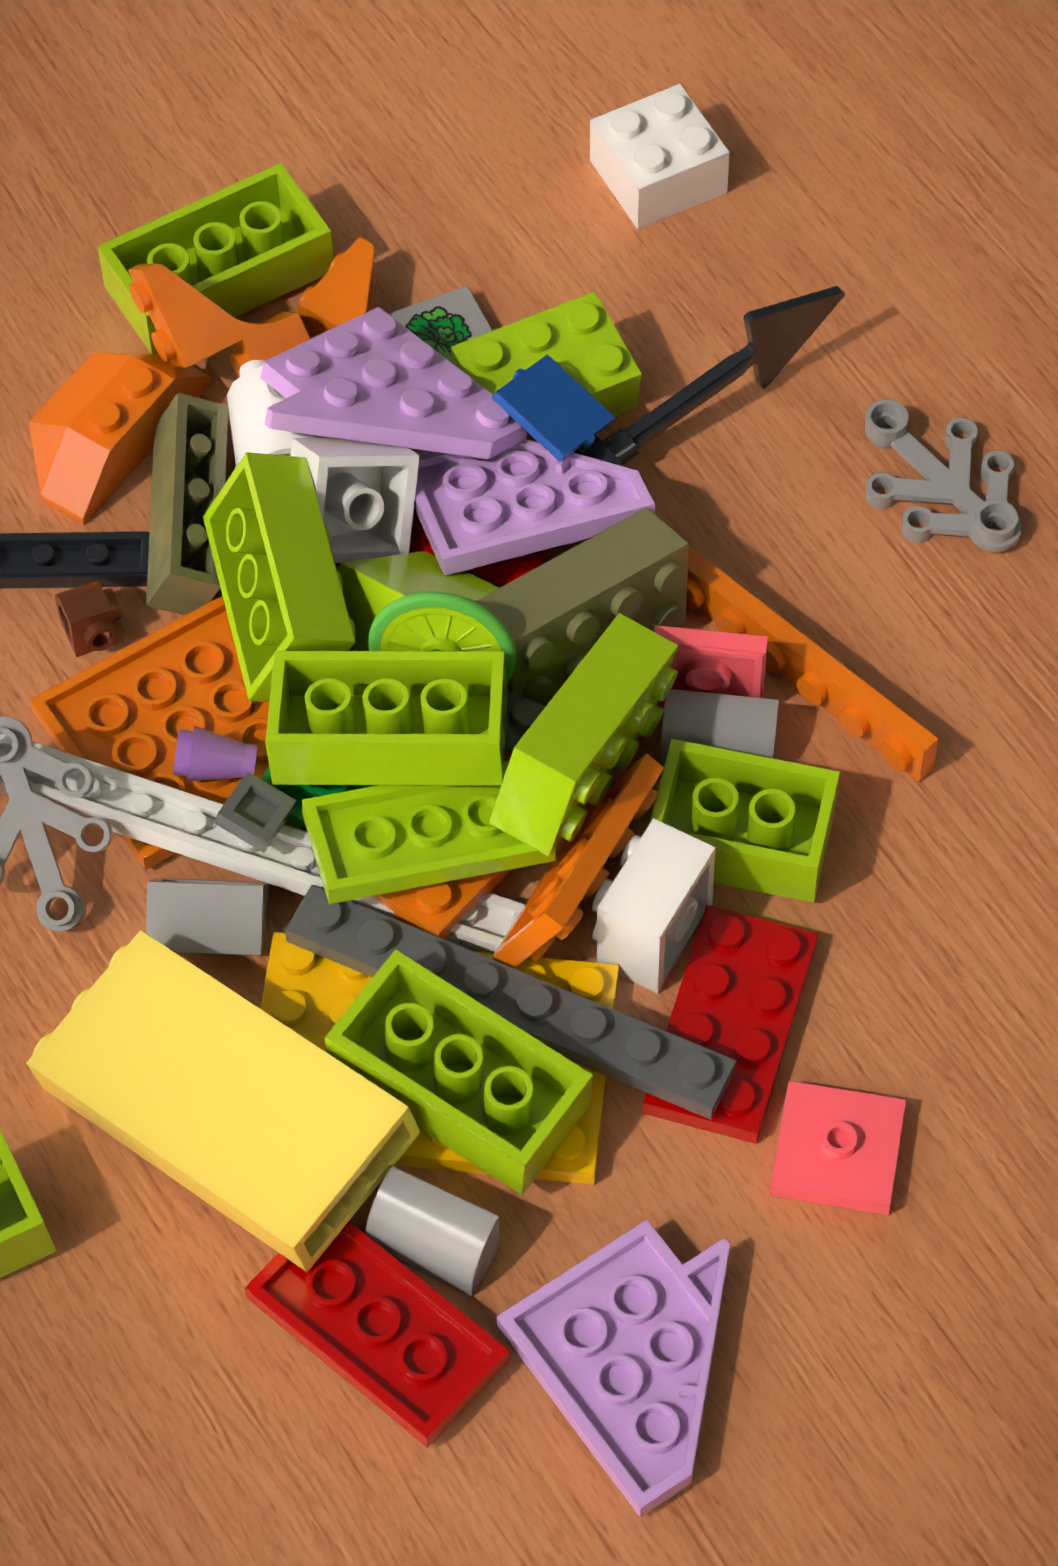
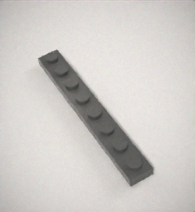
M315 885L310 886L285 929L286 942L372 978L396 949L570 1061L712 1120L736 1072L737 1061L368 907L351 900L329 904L325 890Z

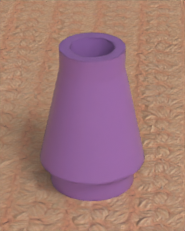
M195 725L193 731L179 729L173 774L187 776L186 782L243 778L247 772L254 775L257 745L245 744Z

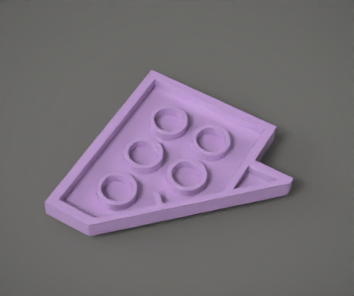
M380 307L263 362L261 379L286 398L267 408L264 425L269 429L490 459L526 440L527 431L492 399L493 394Z
M527 439L490 459L433 451L419 453L414 508L444 576L591 538L644 508H648L656 515L655 503L637 470L577 453H572L562 462H559L540 443Z
M648 1220L643 1221L497 1316V1327L640 1518L692 1482L730 1252V1244L723 1238L682 1265Z

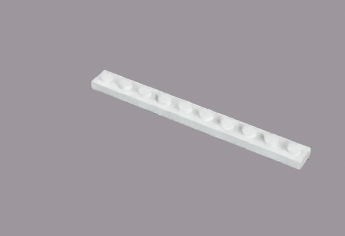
M1 734L0 756H5L12 749V740L8 735ZM33 742V747L68 764L80 763L86 765L93 772L95 779L93 789L89 794L84 797L74 798L64 795L59 790L56 781L25 768L33 792L86 818H102L111 825L115 833L304 896L311 885L324 889L308 832L284 825L268 849L263 853L215 824L217 814L223 804ZM75 769L68 773L66 777L68 788L72 791H79L83 788L85 776L80 770ZM1 778L0 794L9 797L3 778ZM91 824V825H94V826H97V827L102 828V827H101L100 825H98V824ZM487 892L480 899V903L477 906L474 905L461 919V923H457L450 930V935L445 940L471 951L494 954L525 904ZM372 896L351 900L394 918V912Z

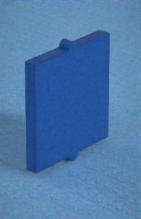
M548 354L526 370L517 369L513 379L498 389L492 397L502 409L559 462H562L582 446L590 447L595 440V436L611 425L615 419L602 404Z

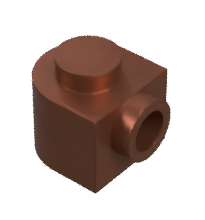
M94 581L55 594L58 615L76 657L93 651L106 650L117 644L119 633L114 621L121 619L122 614L116 595L111 587L103 590L100 583Z

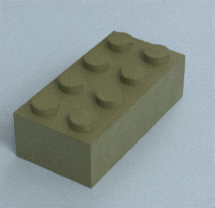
M644 508L477 600V603L488 608L505 624L514 640L516 665L513 675L507 683L508 692H514L546 705L619 613L654 631L655 625L679 628L685 624L689 543L648 508Z

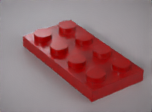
M706 905L666 1032L736 1060V1072L712 1120L648 1093L645 1094L643 1100L642 1114L757 1144L817 947L818 933Z
M348 1221L308 1272L278 1253L244 1287L246 1298L427 1448L510 1361V1350L350 1221Z

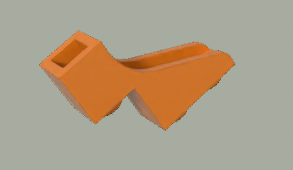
M358 237L346 252L342 251L336 255L329 271L317 285L308 287L301 296L298 312L310 339L373 310L377 281L376 273L373 270L374 247L369 241Z
M139 264L128 269L133 283L129 284L132 299L142 313L148 312L156 329L151 334L154 346L165 362L170 360L175 367L187 368L232 346L234 352L229 354V358L235 373L240 377L239 369L246 362L251 360H268L310 340L298 312H281L263 321L254 323L243 322L231 316L162 264Z

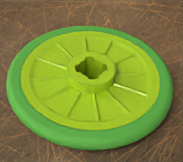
M434 591L418 592L403 596L391 602L379 612L369 631V651H504L507 683L513 675L516 665L515 643L505 624L485 606L457 594Z

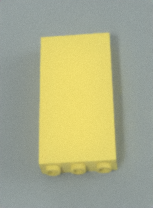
M142 930L137 933L129 944L123 945L115 952L106 971L91 988L84 990L78 995L69 1014L53 1032L41 1038L34 1049L32 1057L26 1062L44 1090L306 1272L309 1271L383 1180L390 1167L396 1164L421 1133L407 1105Z

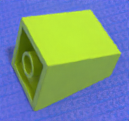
M425 551L400 555L394 554L357 561L351 560L341 563L336 569L342 577V593L348 616L355 625V643L353 647L356 651H369V631L374 619L385 606L403 596L418 592L437 591L457 594L477 601L499 589L466 571L444 576L436 556Z

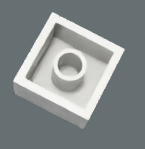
M681 84L590 120V161L638 230L727 193L729 151Z
M292 438L291 456L306 457L324 526L330 532V548L334 563L409 553L419 454L409 448L339 438Z
M654 818L642 837L635 834L623 852L621 858L622 869L614 881L606 879L603 882L593 902L592 909L597 912V923L592 938L597 941V963L619 965V976L658 994L698 930L706 905L712 906L716 847Z

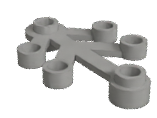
M883 399L869 406L866 412L864 428L868 439L877 447L893 448L926 480L895 478L885 472L875 473L866 482V502L876 509H888L895 504L896 500L953 504L963 513H932L923 506L910 507L903 513L901 533L906 540L912 543H923L928 541L933 534L969 536L975 545L991 552L1005 551L1018 543L1022 533V521L1016 509L1007 502L1008 483L1012 480L1014 460L1008 453L994 450L988 452L983 457L980 475L983 482L987 484L986 501L984 502L969 488L971 451L976 446L978 428L972 420L958 417L949 421L946 426L944 443L947 449L950 450L948 469L907 431L909 415L901 403ZM964 433L969 437L960 439L955 437L953 434ZM1000 466L1004 468L1005 471L995 472L991 470L990 467ZM885 488L890 492L880 494L875 492L874 489ZM914 521H919L924 523L926 526L922 528H916L910 525V523ZM990 527H996V528H999L1000 530H992V529H989V528H990Z
M0 716V735L6 734L12 740L11 751L5 756H0V780L3 778L9 796V801L0 818V885L5 879V863L21 832L42 892L37 902L38 918L50 930L69 931L76 928L83 921L86 914V902L83 895L77 889L64 884L44 823L76 838L78 845L88 852H101L107 849L113 840V830L111 825L102 818H86L33 792L25 768L56 781L59 790L64 795L74 798L84 797L89 794L93 789L95 779L93 772L86 765L80 763L68 764L33 747L32 735L24 723L12 717ZM75 769L80 770L85 776V784L79 791H72L66 784L68 773ZM91 824L100 825L104 831V838L97 846L90 845L85 839V831ZM57 897L63 898L69 907L68 914L61 920L54 918L50 913V904Z

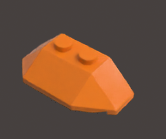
M93 352L29 422L42 502L85 525L152 451L154 446V426L176 394L179 392L199 398L212 384V376L192 365L187 368L175 367L170 360L165 362L159 353Z

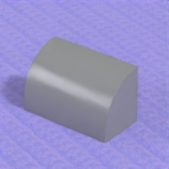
M670 689L665 699L659 764L663 767L665 766L671 739L774 759L779 700Z
M154 878L147 882L146 934L173 952L262 955L268 921L269 884L254 881Z
M393 1166L390 1167L373 1202L365 1234L402 1264L467 1295L473 1296L500 1249L499 1216Z

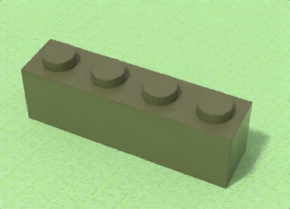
M179 392L154 426L146 606L186 615L210 602L220 589L203 516L225 485L228 406Z

